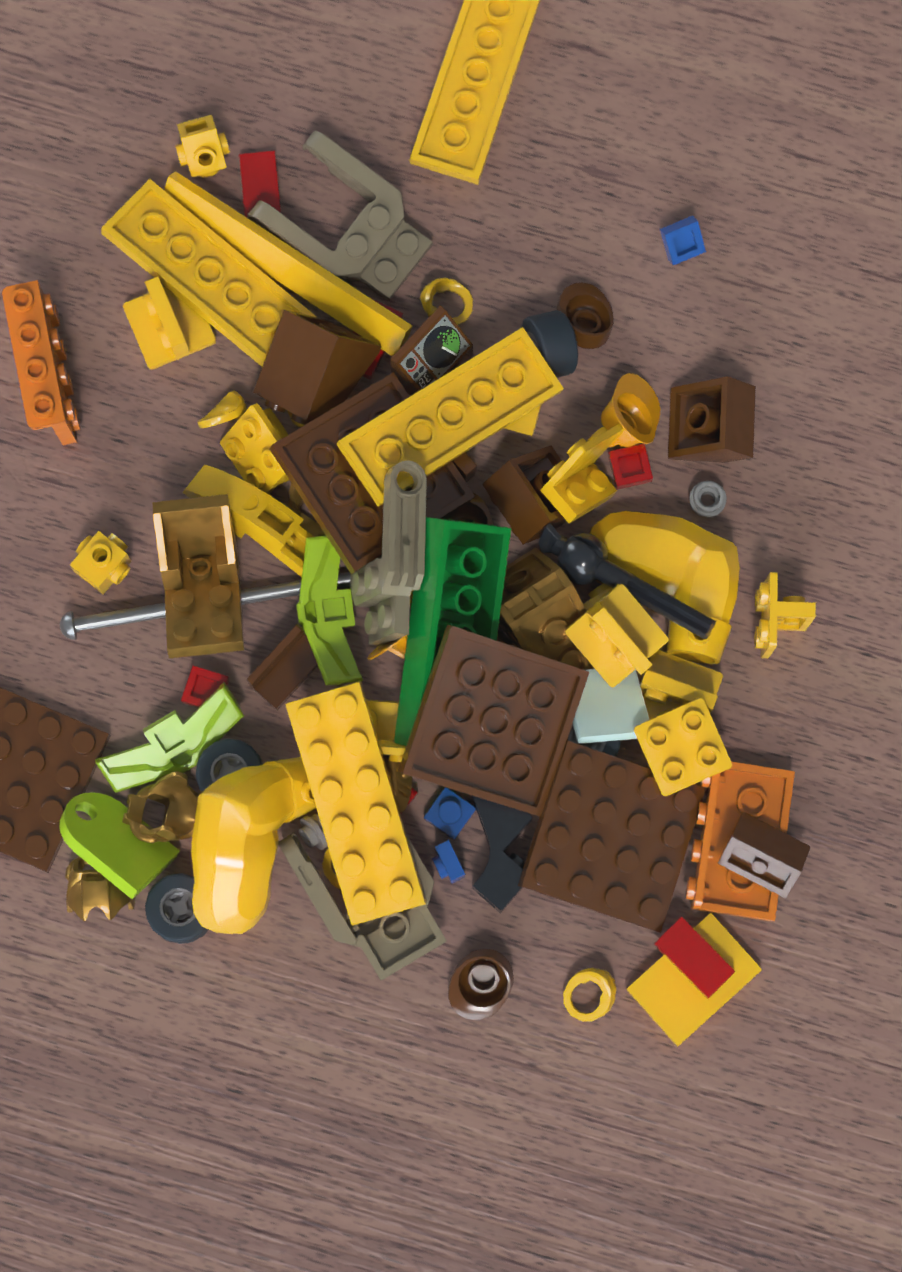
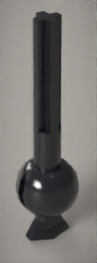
M551 523L545 527L539 540L540 551L556 555L558 557V566L561 567L571 582L584 585L590 584L597 579L611 588L616 587L618 584H623L639 603L703 639L709 637L711 630L716 624L715 620L609 561L608 550L598 537L589 533H576L567 538L560 535Z

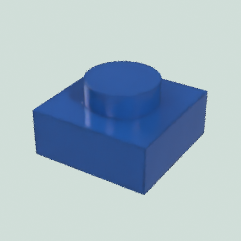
M693 215L660 229L667 258L673 266L706 252L698 220Z
M445 787L424 816V820L455 841L476 811V808Z
M448 840L435 846L438 856L432 858V861L440 878L443 879L448 876L451 884L465 878L463 868L450 841Z

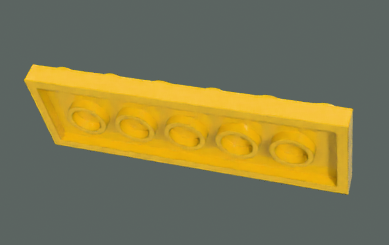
M464 0L410 156V164L470 183L479 184L541 0Z
M151 179L101 228L102 235L154 278L159 277L161 284L261 367L264 365L284 310L317 317Z
M522 327L337 442V446L379 507L384 504L385 475L394 465L401 461H413L422 467L427 477L561 393L564 388ZM400 471L397 475V484L402 490H406L414 485V480L409 473Z
M361 681L286 703L285 705L351 925L425 905V895Z

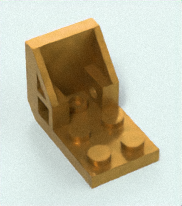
M228 494L152 502L160 572L165 591L166 638L169 659L244 651L239 560Z
M537 548L507 565L499 625L509 639L520 649L582 670L595 669L565 634V629L587 610L561 567Z

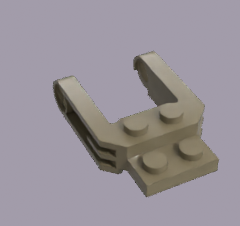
M313 131L302 145V148L304 150L308 149L313 156L328 166V171L370 202L338 241L336 250L331 251L263 201L259 200L247 217L346 283L350 284L353 281L360 280L389 302L432 247L433 242L404 221L400 190L327 136L318 131Z
M413 461L399 462L387 471L384 478L382 556L368 563L351 575L350 573L351 596L355 606L370 608L365 617V632L369 634V645L383 646L409 634L410 594L412 590H420L424 577L427 480L422 467ZM400 471H405L412 476L414 487L411 491H404L398 486L397 475Z
M292 833L280 840L278 844L333 939L337 942L361 947L381 981L447 942L428 910L434 881L409 838L408 842L425 895L426 904L356 925H351L348 914H342L296 834Z

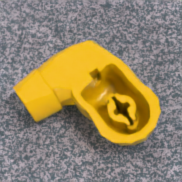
M620 511L605 515L591 528L589 534L595 535L605 544L608 550L609 561L716 621L709 637L703 639L669 620L667 652L692 662L702 664L720 663L732 629L729 621L737 600L740 566L735 544L680 517L631 511Z
M301 757L269 761L259 766L243 767L221 777L198 796L191 841L194 873L192 903L194 915L202 927L215 933L242 934L253 928L265 914L271 896L272 867L278 850L279 837L277 830L283 823H288L316 809Z

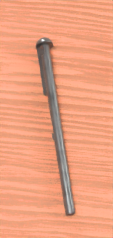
M350 572L338 575L337 589L350 587ZM301 580L241 590V605L300 595ZM165 603L74 618L73 612L70 611L61 618L60 630L68 639L76 640V632L81 630L99 629L165 618Z

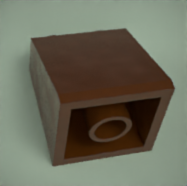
M284 310L253 393L266 399L265 406L283 413L287 410L293 413L291 416L293 421L306 425L347 399L379 354L382 346L330 320Z

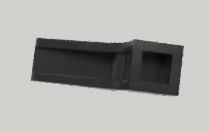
M471 795L490 851L487 866L480 878L472 886V889L501 914L523 889L518 886L525 864V861L515 853H512L509 857L504 852L532 822L533 817L527 812Z

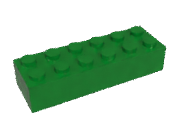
M426 517L424 577L420 590L413 591L394 743L407 746L447 624L497 641L511 528Z

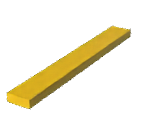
M175 171L168 176L164 191L261 271L360 336L382 346L381 349L389 355L393 356L405 344L413 327L411 324Z

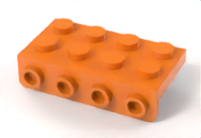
M38 280L7 286L2 291V297L27 424L32 430L52 427L62 445L77 443L75 431L81 430L77 409L73 407L71 398L68 399V396L74 395L70 374H67L64 363H61V361L67 360L63 339H60L57 328H54L60 326L56 304L53 305L50 293L44 294Z
M732 762L730 769L702 780L701 787H707L706 802H699V813L696 819V824L702 825L700 840L694 839L691 852V861L697 862L695 877L689 876L686 888V899L692 900L691 909L769 922L775 921L778 894L717 863L742 813H747L787 834L795 771Z

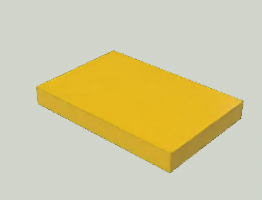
M712 913L708 914L693 929L736 972L709 999L665 955L626 989L677 1047L762 971L760 966Z

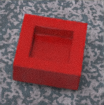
M645 444L608 452L617 490L653 481Z
M193 665L181 702L199 708L223 682L228 685L229 677Z

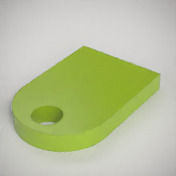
M95 792L75 796L69 801L60 818L59 827L62 838L70 849L129 898H135L179 854L180 850L169 841L148 843L139 840L132 833L130 825L122 821L123 815L127 813L128 808L115 798ZM76 811L87 813L92 820L82 819L77 815ZM142 820L141 824L150 827L147 823H145Z

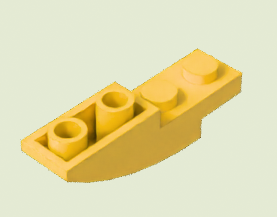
M204 465L182 493L189 498L228 494L235 534L242 538L246 533L302 577L306 538L314 537L300 526L304 519L254 485L220 469Z

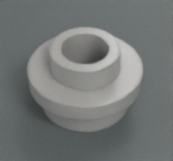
M713 481L698 483L693 487L689 496L692 510L704 518L719 515L723 511L727 500L722 486ZM706 494L711 495L714 499V504L710 506L704 505L701 502V497Z
M315 813L311 817L306 815L301 818L300 824L302 828L299 829V834L303 841L310 848L315 846L319 850L325 849L328 845L319 815Z

